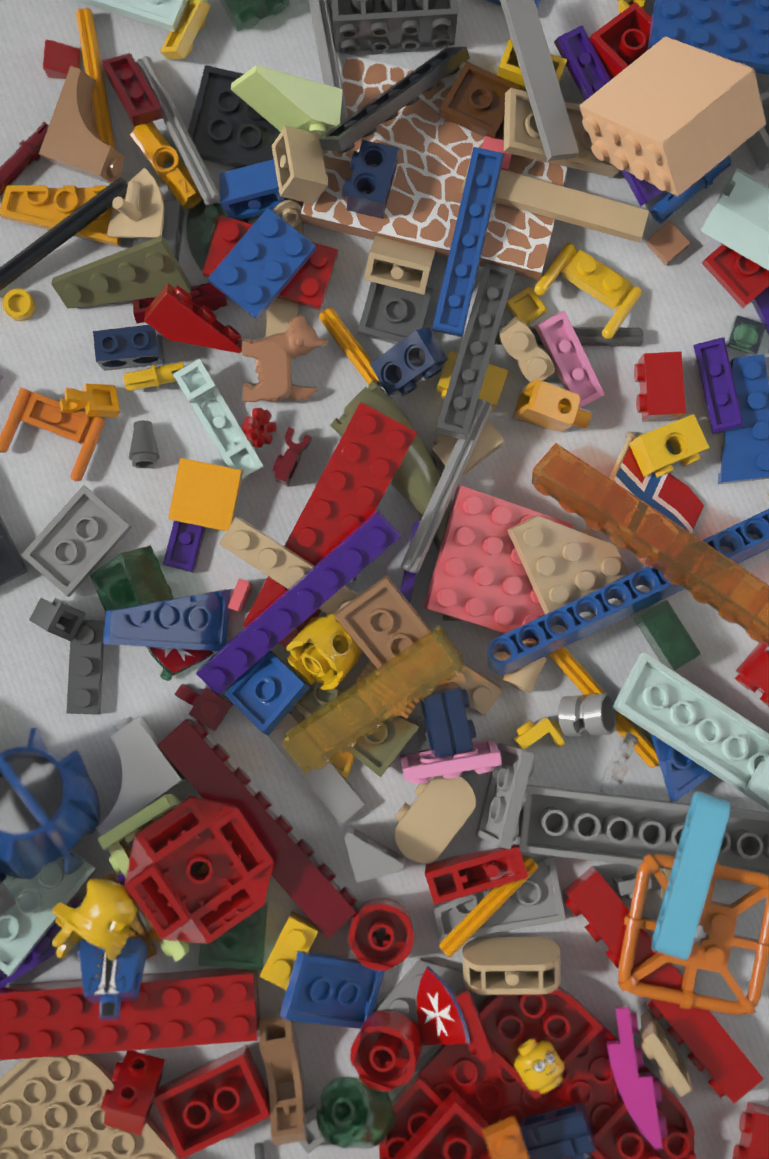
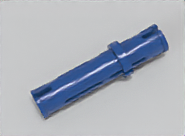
M728 155L681 195L676 196L669 192L662 200L650 208L652 217L662 224L703 188H709L713 184V180L732 165L730 156Z

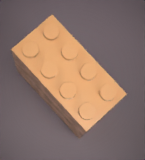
M666 36L579 106L583 116V127L589 133L593 144L591 145V150L600 161L604 160L614 165L617 169L625 170L635 175L639 180H645L655 185L659 190L668 191L676 196L681 195L766 125L753 68Z

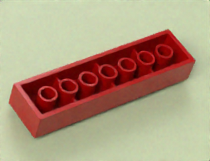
M257 966L143 974L138 998L131 1001H121L120 1019L110 1021L99 1019L100 1002H90L84 996L82 979L6 985L0 989V1060L257 1041L259 1038V1020H261Z

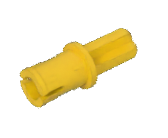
M183 361L158 367L152 364V368L125 373L123 375L127 391L154 386L160 389V385L177 382L172 373L184 368Z

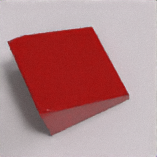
M45 40L43 69L48 78L66 79L70 66L79 68L80 49L53 40Z

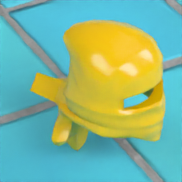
M94 878L90 879L87 883V895L80 907L72 908L59 902L51 910L57 917L55 923L62 928L53 940V945L58 947L56 951L57 956L64 958L74 945L84 938L89 943L105 949L108 959L115 961L126 944L130 925L138 911L137 903L128 890L117 882Z

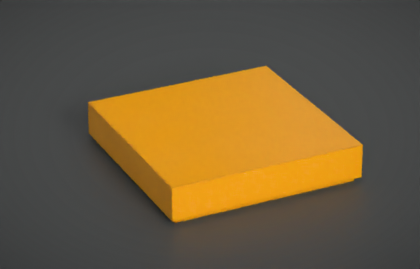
M180 458L168 519L227 531L233 523L243 470Z

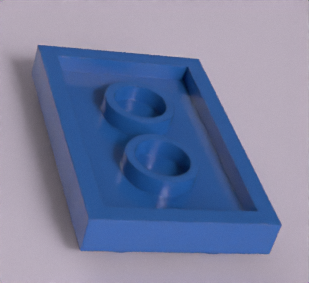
M267 208L208 277V280L255 320H258L314 254L316 246Z
M298 951L279 1015L288 1021L361 1029L364 1022L373 1014L385 971L369 969L362 965L358 959Z

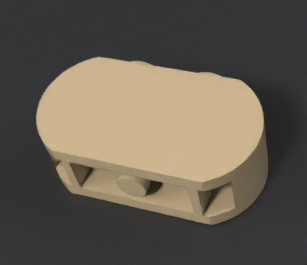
M443 775L431 777L429 782L418 784L415 788L414 793L417 794V797L411 805L405 802L396 813L394 818L398 822L395 824V841L405 857L418 863H429L437 860L476 807L475 794L470 784L463 777L450 779L443 778Z
M478 937L467 942L462 949L463 982L466 988L473 993L479 995L548 994L557 989L561 983L560 947L549 938Z

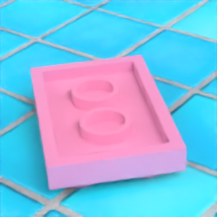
M489 739L472 742V750L454 753V755L443 758H436L431 749L400 754L404 781L411 780L412 784H422L431 780L430 777L443 775V778L450 779L462 776L463 771L475 770L476 773L491 772L495 769L494 766L502 765L500 752L494 740Z

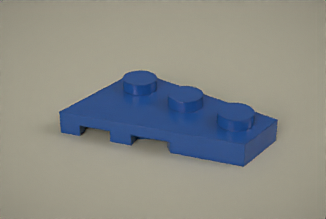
M651 734L670 802L679 800L713 775L710 771Z

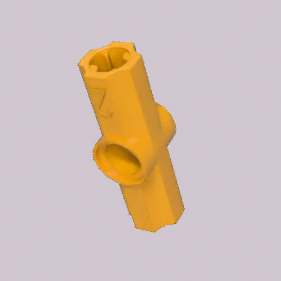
M153 122L135 126L134 131L130 134L132 140L152 165L159 179L165 183L176 200L181 203L182 208L185 210L198 205L202 200V196L189 170L180 160L177 151L169 145ZM168 161L174 162L170 168H162L164 163Z

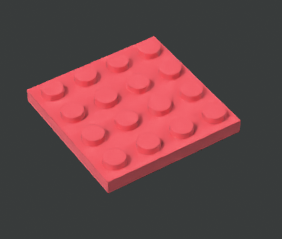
M457 486L423 608L504 634L544 616L545 613L507 530L533 516H540L572 528L573 524L465 486ZM532 638L525 639L526 641L534 642Z

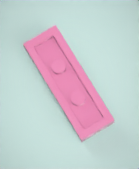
M560 311L534 326L553 362L564 389L581 396L580 408L605 395L565 311Z

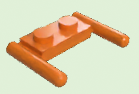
M20 387L0 435V452L6 453L18 425L20 421H23L82 445L70 474L73 481L79 482L85 474L106 420L100 417L86 416V412L82 410L69 413L61 412L59 401Z

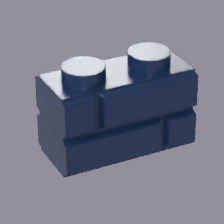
M448 682L436 687L433 686L419 690L420 704L433 755L436 758H443L454 755V753L472 750V739L476 738V730L472 719L467 720L465 708L470 707L467 691L461 689L455 682Z
M583 1102L522 1118L519 1121V1129L529 1159H587L591 1155L590 1152L595 1151V1138Z

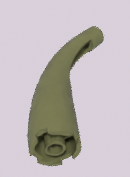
M374 380L369 384L368 388L365 387L344 408V414L339 419L336 418L330 425L342 437L361 401L415 430L410 420L395 401ZM418 433L390 483L423 517L440 480L441 473ZM452 499L433 538L438 553L453 504ZM442 614L443 621H462Z

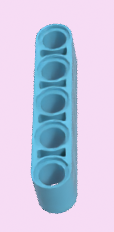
M695 792L652 939L653 951L682 960L688 959L731 807L730 801Z

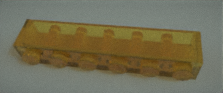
M439 625L285 733L282 746L305 774L314 768L316 770L322 769L331 761V757L339 751L344 753L356 744V739L365 733L371 735L382 726V721L391 715L393 717L401 715L409 707L410 702L417 697L419 699L427 697L434 691L435 685L442 680L449 681L461 672V667H463L462 653Z

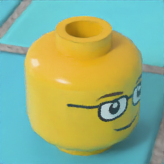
M532 1038L518 1048L520 1054L517 1056L514 1066L528 1089L533 1091L539 1090L540 1093H545L562 1081L561 1074L564 1070V1064L550 1042H536Z

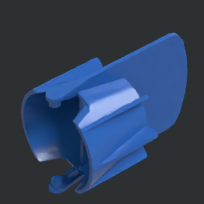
M31 727L27 747H16L0 753V777L6 779L41 827L37 830L20 834L0 830V872L20 879H33L39 874L44 865L64 857L62 859L65 865L64 871L69 875L78 870L84 863L80 857L74 856L69 851L79 842L82 836L91 835L97 830L96 827L99 825L100 802L97 790L77 750H74L66 757L50 753L38 729ZM19 758H47L56 766L62 777L63 798L59 809L50 821L8 766V762Z

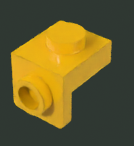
M542 717L535 723L531 719L516 729L518 735L513 738L517 746L523 750L546 734L549 735L557 747H562L565 744L561 738L564 734L560 725L555 719L549 721L547 717Z

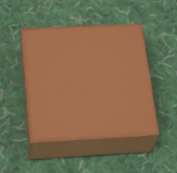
M670 220L646 241V245L666 266L690 245V242Z

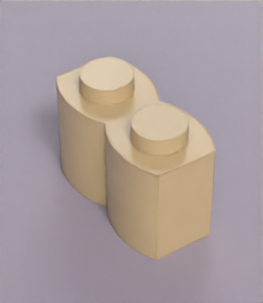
M515 316L499 328L498 336L503 347L509 355L516 359L521 372L528 381L532 382L535 379L543 381L555 372L551 358L536 343L532 331L524 321Z

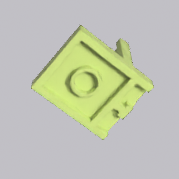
M176 793L164 795L97 838L103 850H109L111 854L109 861L117 873L122 872L126 878L132 850L128 843L134 840L136 832L181 802ZM142 912L143 918L146 921L147 925L151 929H154L148 921V919L146 918V916L144 915V913ZM159 940L164 953L168 957L173 956L176 962L183 958L190 950L189 943L185 941Z

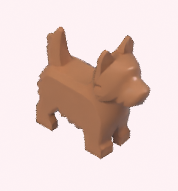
M303 315L291 318L286 332L277 333L258 340L242 339V356L255 358L254 365L257 366L255 372L259 373L257 378L259 382L255 386H252L250 383H244L243 402H258L260 400L276 402L286 398L300 401V398L308 401L309 396L317 392L316 387L297 386L292 384L291 360L294 357L308 354L315 348L328 344L327 339L318 338L315 329L306 324Z

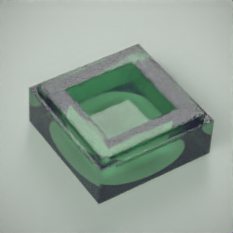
M737 315L734 318L726 347L756 355L767 324Z

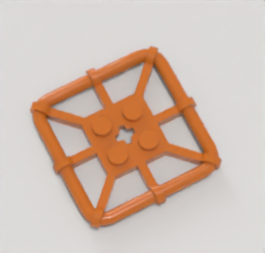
M649 853L642 857L644 861L637 872L630 912L625 915L624 924L627 927L618 967L619 980L617 982L622 991H628L641 997L680 1004V1008L684 1009L696 1007L732 1015L748 1014L749 1016L755 1013L756 1010L754 1008L758 1006L769 960V876L763 873L722 866L716 861L698 926H703V931L707 933L705 938H701L700 941H695L694 938L687 960L658 952L632 969L639 930L644 928L655 931L657 919L642 917L651 873L654 874L666 892L668 880L659 867L672 869L676 856L667 854H654L651 856ZM717 878L758 886L730 905L711 901ZM767 897L759 939L734 935L737 916ZM731 946L756 951L747 996H745L727 969ZM666 962L686 966L681 991L638 982ZM697 968L720 973L738 1001L693 993Z

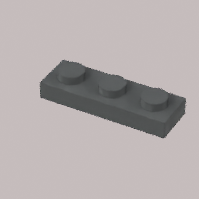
M83 620L72 642L70 641L66 714H101L105 621Z

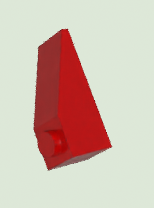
M519 845L511 846V850L497 848L457 855L426 864L425 876L434 905L528 878Z

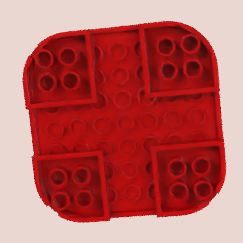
M560 986L548 994L490 995L477 1008V1011L493 1048L494 1057L481 1062L478 1053L471 1054L467 1043L443 1045L391 1101L383 1116L379 1132L380 1159H392L454 1090L491 1126L514 1116L519 1126V1121L522 1118L583 1102L595 1138V1151L590 1152L591 1155L587 1159H696L694 1152L695 1131L687 1111L674 1093L645 1065L644 1068H637L638 1073L651 1072L653 1081L660 1082L662 1102H656L658 1116H664L667 1138H661L662 1149H655L643 1135L622 1099L612 1071L607 1041L619 1039L578 999ZM532 1038L536 1042H550L564 1064V1070L561 1074L562 1081L545 1093H540L539 1090L533 1091L528 1089L514 1066V1062L520 1054L518 1048Z

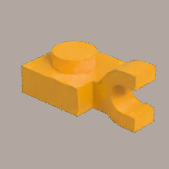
M85 383L82 391L66 388L64 391L65 398L60 400L61 412H76L81 408H85L86 416L117 418L120 412L116 385Z

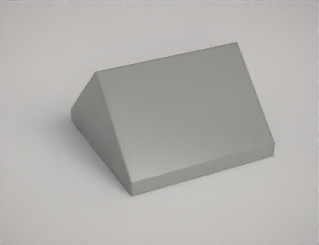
M349 825L344 840L356 883L402 871L405 865L404 856Z

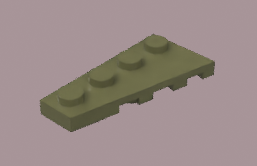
M163 235L53 277L51 283L67 309L157 297L167 283L171 284L174 288L180 286L188 293L191 292L192 288Z
M316 681L313 685L305 682L310 688L293 707L380 777H382L420 728V726L336 688L331 690L320 689L322 684Z

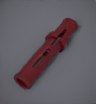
M45 122L26 141L22 140L16 152L0 167V196L6 190L7 185H12L34 161L38 162L41 159L39 152L49 127Z

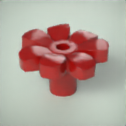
M254 408L252 416H247L242 424V430L246 433L247 440L253 441V447L262 448L264 444L270 445L273 440L270 432H276L277 430L276 422H269L272 414L263 408Z

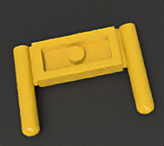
M571 243L565 244L534 288L537 295H544L561 272L563 274L562 277L611 309L616 308L617 310L602 330V336L605 339L613 338L643 293L641 288L637 286L632 287L630 281L581 249L577 251Z

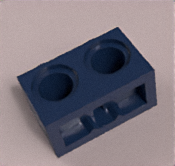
M362 139L359 152L354 151L351 158L350 170H353L352 178H346L342 196L347 198V211L381 219L384 218L398 165L399 148ZM369 164H377L379 166L372 167ZM367 190V191H370V192H372V193H370V194H363V193H361V191Z
M150 325L93 331L95 359L104 371L165 364L162 334Z
M424 328L412 332L371 362L370 366L389 396L398 393L405 396L418 388L416 382L423 377L425 380H428L441 371L439 366L445 363L448 358L431 329ZM421 349L425 353L424 363L419 358V352ZM397 366L401 369L402 372L401 380L398 378L396 374Z

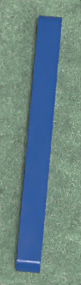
M769 509L495 638L490 642L487 651L489 669L497 675L509 674L768 550ZM748 534H755L760 539H753ZM726 546L733 552H725L720 547ZM699 559L703 561L705 565H696L692 560ZM672 572L676 574L678 578L670 579L666 577L664 573ZM644 585L650 589V592H641L636 586ZM615 598L620 600L623 604L620 606H614L610 604L608 600ZM590 612L595 618L590 620L584 619L580 616V613ZM555 625H561L565 627L567 631L564 633H556L551 629V627ZM532 638L539 644L534 647H528L522 641ZM498 652H505L510 658L499 661L494 655Z

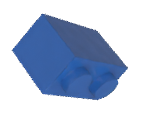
M274 159L219 174L220 204L229 218L242 220L261 215L267 208L274 211L279 203L289 200V198L280 197Z

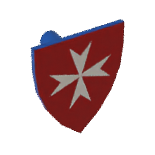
M429 966L426 967L417 993V1018L423 1046L469 1043L467 1028L450 985H446L442 978Z

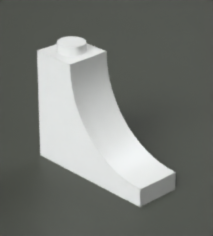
M129 716L115 726L118 732L111 736L121 759L122 785L112 811L96 827L101 836L152 804L185 779L181 772L159 749L157 744L160 741L142 717L133 720Z

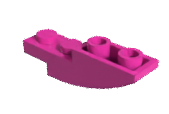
M617 1005L615 1009L620 1040L607 1041L615 1081L636 1125L655 1149H662L661 1138H667V1130L664 1116H658L656 1102H662L660 1082L653 1081L651 1072L638 1073L637 1068H644L641 1047H634L633 1033H639L636 1012L630 1013L628 1005Z

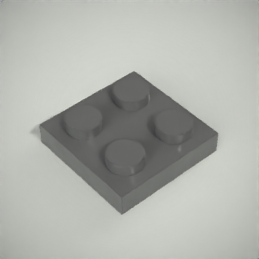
M371 282L358 328V335L397 344L415 330L423 329L433 288L427 287L423 295Z

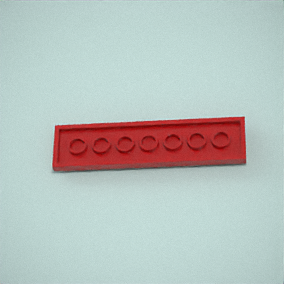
M360 401L284 546L314 566L374 514L413 442L417 431ZM268 576L242 626L246 627L288 589ZM317 609L282 639L278 645L287 649L292 640L312 618L318 617L322 610Z

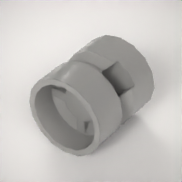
M608 693L591 694L586 698L583 695L562 697L559 703L558 718L563 734L566 737L586 736L588 732L592 736L611 735L616 725V710L612 708L614 704L612 697Z

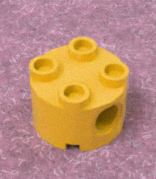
M329 614L327 617L312 618L287 646V651L290 650L291 652L287 658L294 671L311 685L315 681L322 684L320 689L331 690L337 687L359 661L360 654L363 652L334 614Z

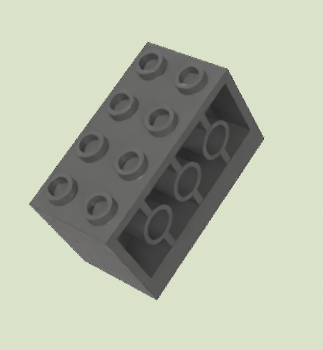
M332 0L336 52L355 54L358 51L365 50L385 52L388 49L403 48L404 50H415L419 47L428 46L441 49L449 45H455L458 17L457 0Z

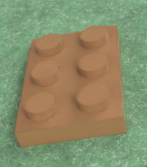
M388 575L384 576L335 614L337 620L394 690L446 654V648Z

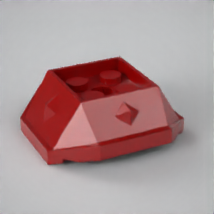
M189 796L135 833L124 886L161 940L209 944L264 906L274 861L237 806ZM197 861H203L208 864L209 868L204 874L197 875L191 871V865Z

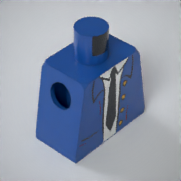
M142 938L127 939L126 944L115 961L108 959L105 949L95 946L88 941H79L83 993L90 1002H100L99 1019L108 1021L120 1019L121 1001H131L138 998L148 953V946Z

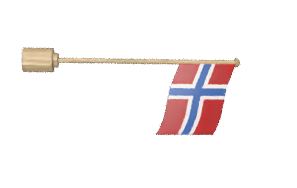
M628 432L625 434L627 439L584 533L590 535L602 507H604L627 532L656 552L661 559H664L685 549L704 505L687 485L670 473L658 478L655 473L644 477L629 445L637 436L634 432ZM534 640L533 644L526 643L525 645L528 647H534L539 643L536 640ZM542 657L506 674L502 680L513 687L531 693L547 658Z

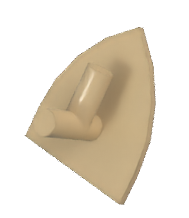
M144 168L128 182L126 197H116L113 200V211L109 221L107 237L153 239L162 235L165 212L162 192L155 178Z

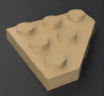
M533 516L507 530L545 615L628 574L616 545L546 518Z

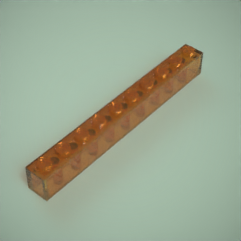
M557 443L550 448L533 468L532 484L539 493L544 496L550 495L559 502L565 511L576 513L584 519L590 528L595 531L601 530L608 535L616 546L622 549L627 548L637 555L641 563L648 567L653 566L662 572L670 583L677 586L681 585L687 589L696 601L710 605L718 611L725 621L738 624L746 630L750 638L760 643L764 642L769 646L768 584Z

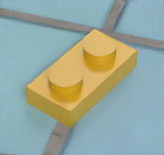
M205 0L188 1L176 32H169L160 50V53L168 60L185 59L191 53L194 47L193 41L198 31L204 27L207 21L206 15L211 7Z

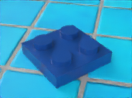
M270 650L244 672L224 695L263 734L269 736L310 687Z

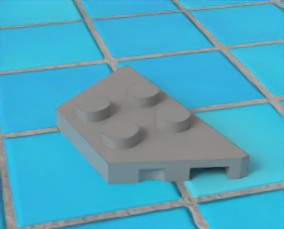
M419 958L379 1003L377 1010L401 1013L419 1026L417 1018V993L426 967L429 966L442 978L446 985H450L454 998L456 992L466 988L463 982V972L457 968L437 965L435 962ZM470 991L472 998H474L477 994ZM422 1042V1052L420 1058L428 1051V1049L432 1045L423 1046Z

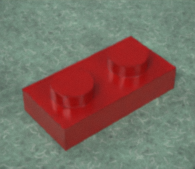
M465 988L456 992L455 998L470 1033L468 1034L470 1042L467 1045L471 1054L478 1053L481 1062L493 1058V1048L469 989Z

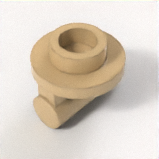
M285 200L279 203L273 211L293 228L302 221V207L297 200Z

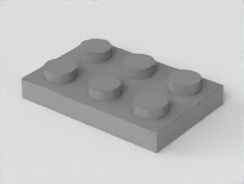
M83 485L21 556L66 596L70 597L128 533L132 526Z
M498 743L497 748L500 752L502 765L494 766L495 769L491 771L475 835L498 847L511 850L512 842L516 840L519 831L517 822L520 810L524 808L527 799L525 790L528 778L532 776L535 767L533 760L535 753Z

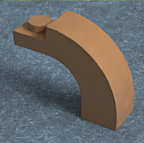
M282 1017L259 1020L260 1050L265 1064L269 1088L271 1140L273 1146L305 1141L306 1099L300 1053L293 1021L284 1020Z

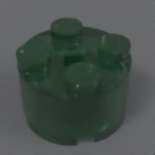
M337 1077L330 1081L321 1092L319 1099L322 1102L320 1111H317L316 1120L322 1137L331 1145L347 1149H371L379 1145L385 1139L389 1130L395 1125L396 1115L393 1111L388 1092L371 1089L357 1077Z

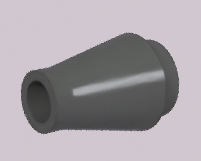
M147 420L136 421L133 424L134 430L129 459L132 460V466L135 468H153L157 465L160 455L152 429V422Z

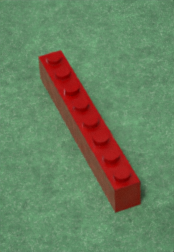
M591 867L563 890L569 897L564 902L576 917L580 914L585 917L589 924L584 928L596 943L601 939L609 948L605 954L618 969L627 927L624 924L625 915L629 914L630 911L594 867ZM644 928L639 930L632 969L658 953L652 950V938ZM666 962L638 982L681 991L683 977L672 963ZM649 998L650 1001L646 1003L647 1007L658 1020L664 1016L671 1025L667 1032L679 1046L683 1043L687 1045L691 1050L687 1057L699 1072L704 1069L707 1070L712 1077L708 1083L720 1098L727 1095L732 1103L735 1104L764 1079L709 1010L696 1007L684 1009L680 1008V1004Z

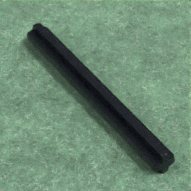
M123 178L116 179L0 267V291L113 207L112 202L116 197L125 198L128 183Z

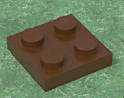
M466 61L440 107L439 116L483 137L496 138L504 123L505 93L510 88L520 90L521 86Z

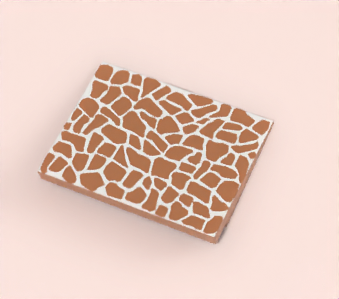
M347 54L341 80L348 117L414 70ZM441 79L438 87L423 92L419 95V100L416 103L401 108L397 111L398 115L394 119L379 124L376 127L375 133L357 140L354 143L355 147L350 151L339 154L337 151L323 150L325 172L328 176V185L314 204L303 203L301 210L302 223L374 240L375 236L435 250L436 256L448 258L463 195L461 193L462 185L471 160L473 147L482 148L485 138L439 116L440 107L455 80ZM504 123L496 139L504 140ZM362 139L399 148L398 165L383 219L347 211V198L342 196L346 178L351 179L353 175V170H350L353 152H359ZM512 154L508 171L563 186L568 167ZM369 164L372 167L379 166L377 164ZM367 190L361 191V193H363V194H370V193H372V192L367 191ZM493 202L479 266L485 267L486 262L516 270L515 275L539 281L555 219Z

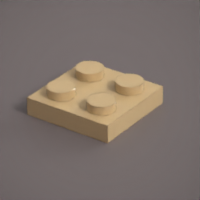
M651 1010L640 1016L641 1029H639V1033L643 1039L640 1041V1044L650 1060L654 1058L661 1066L659 1073L669 1089L674 1087L680 1097L692 1091L687 1063Z

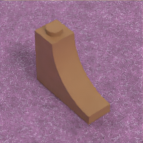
M70 66L39 155L55 165L111 184L122 173L125 156L107 145L95 126L92 113V96L96 81L83 70Z

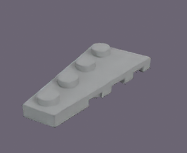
M554 856L538 862V869L473 936L565 921V911ZM493 888L457 898L435 908L434 915L439 942Z

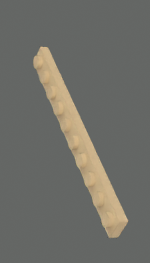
M238 516L234 519L219 545L287 589L314 567L313 564ZM343 586L318 609L328 615H335L337 611L359 596V594L347 586ZM447 651L446 654L419 672L437 685L448 682L457 683L461 689L467 691L470 706L485 716L503 692L501 686Z

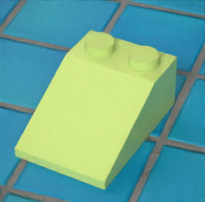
M260 65L254 66L231 83V90L280 132L286 125L319 134L320 138L340 124L343 89Z

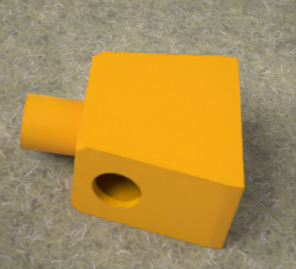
M535 379L520 390L513 419L562 432L572 427V425L586 429L590 423L592 412L579 407L581 396L540 379Z

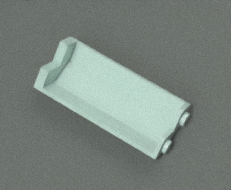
M736 168L700 231L769 270V186Z

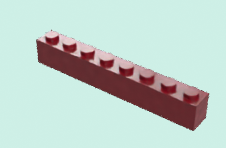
M185 719L157 746L204 799L235 805L239 808L274 861L271 876L323 935L329 939L357 913L356 897L346 886L341 889L333 880L336 877L334 872L324 862L319 865L312 857L315 853L314 850L303 838L300 841L296 839L290 832L294 829L290 822L282 814L277 817L269 808L272 806V803L262 791L256 793L249 786L251 782L250 777L240 767L236 770L227 761L230 758L228 752L219 743L215 746L206 737L209 731L198 720L193 722L191 719Z

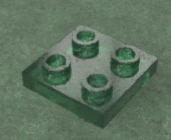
M264 903V906L211 943H200L198 966L262 970L265 956L268 903Z

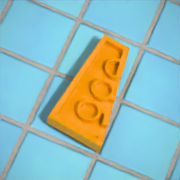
M7 185L0 207V216L2 219L50 230L105 189L107 185H94V188H77L75 185H63V188H48L46 185ZM113 207L74 236L119 247L122 238L107 237Z

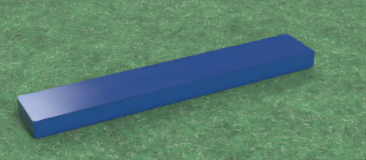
M473 147L432 331L463 337L504 153Z

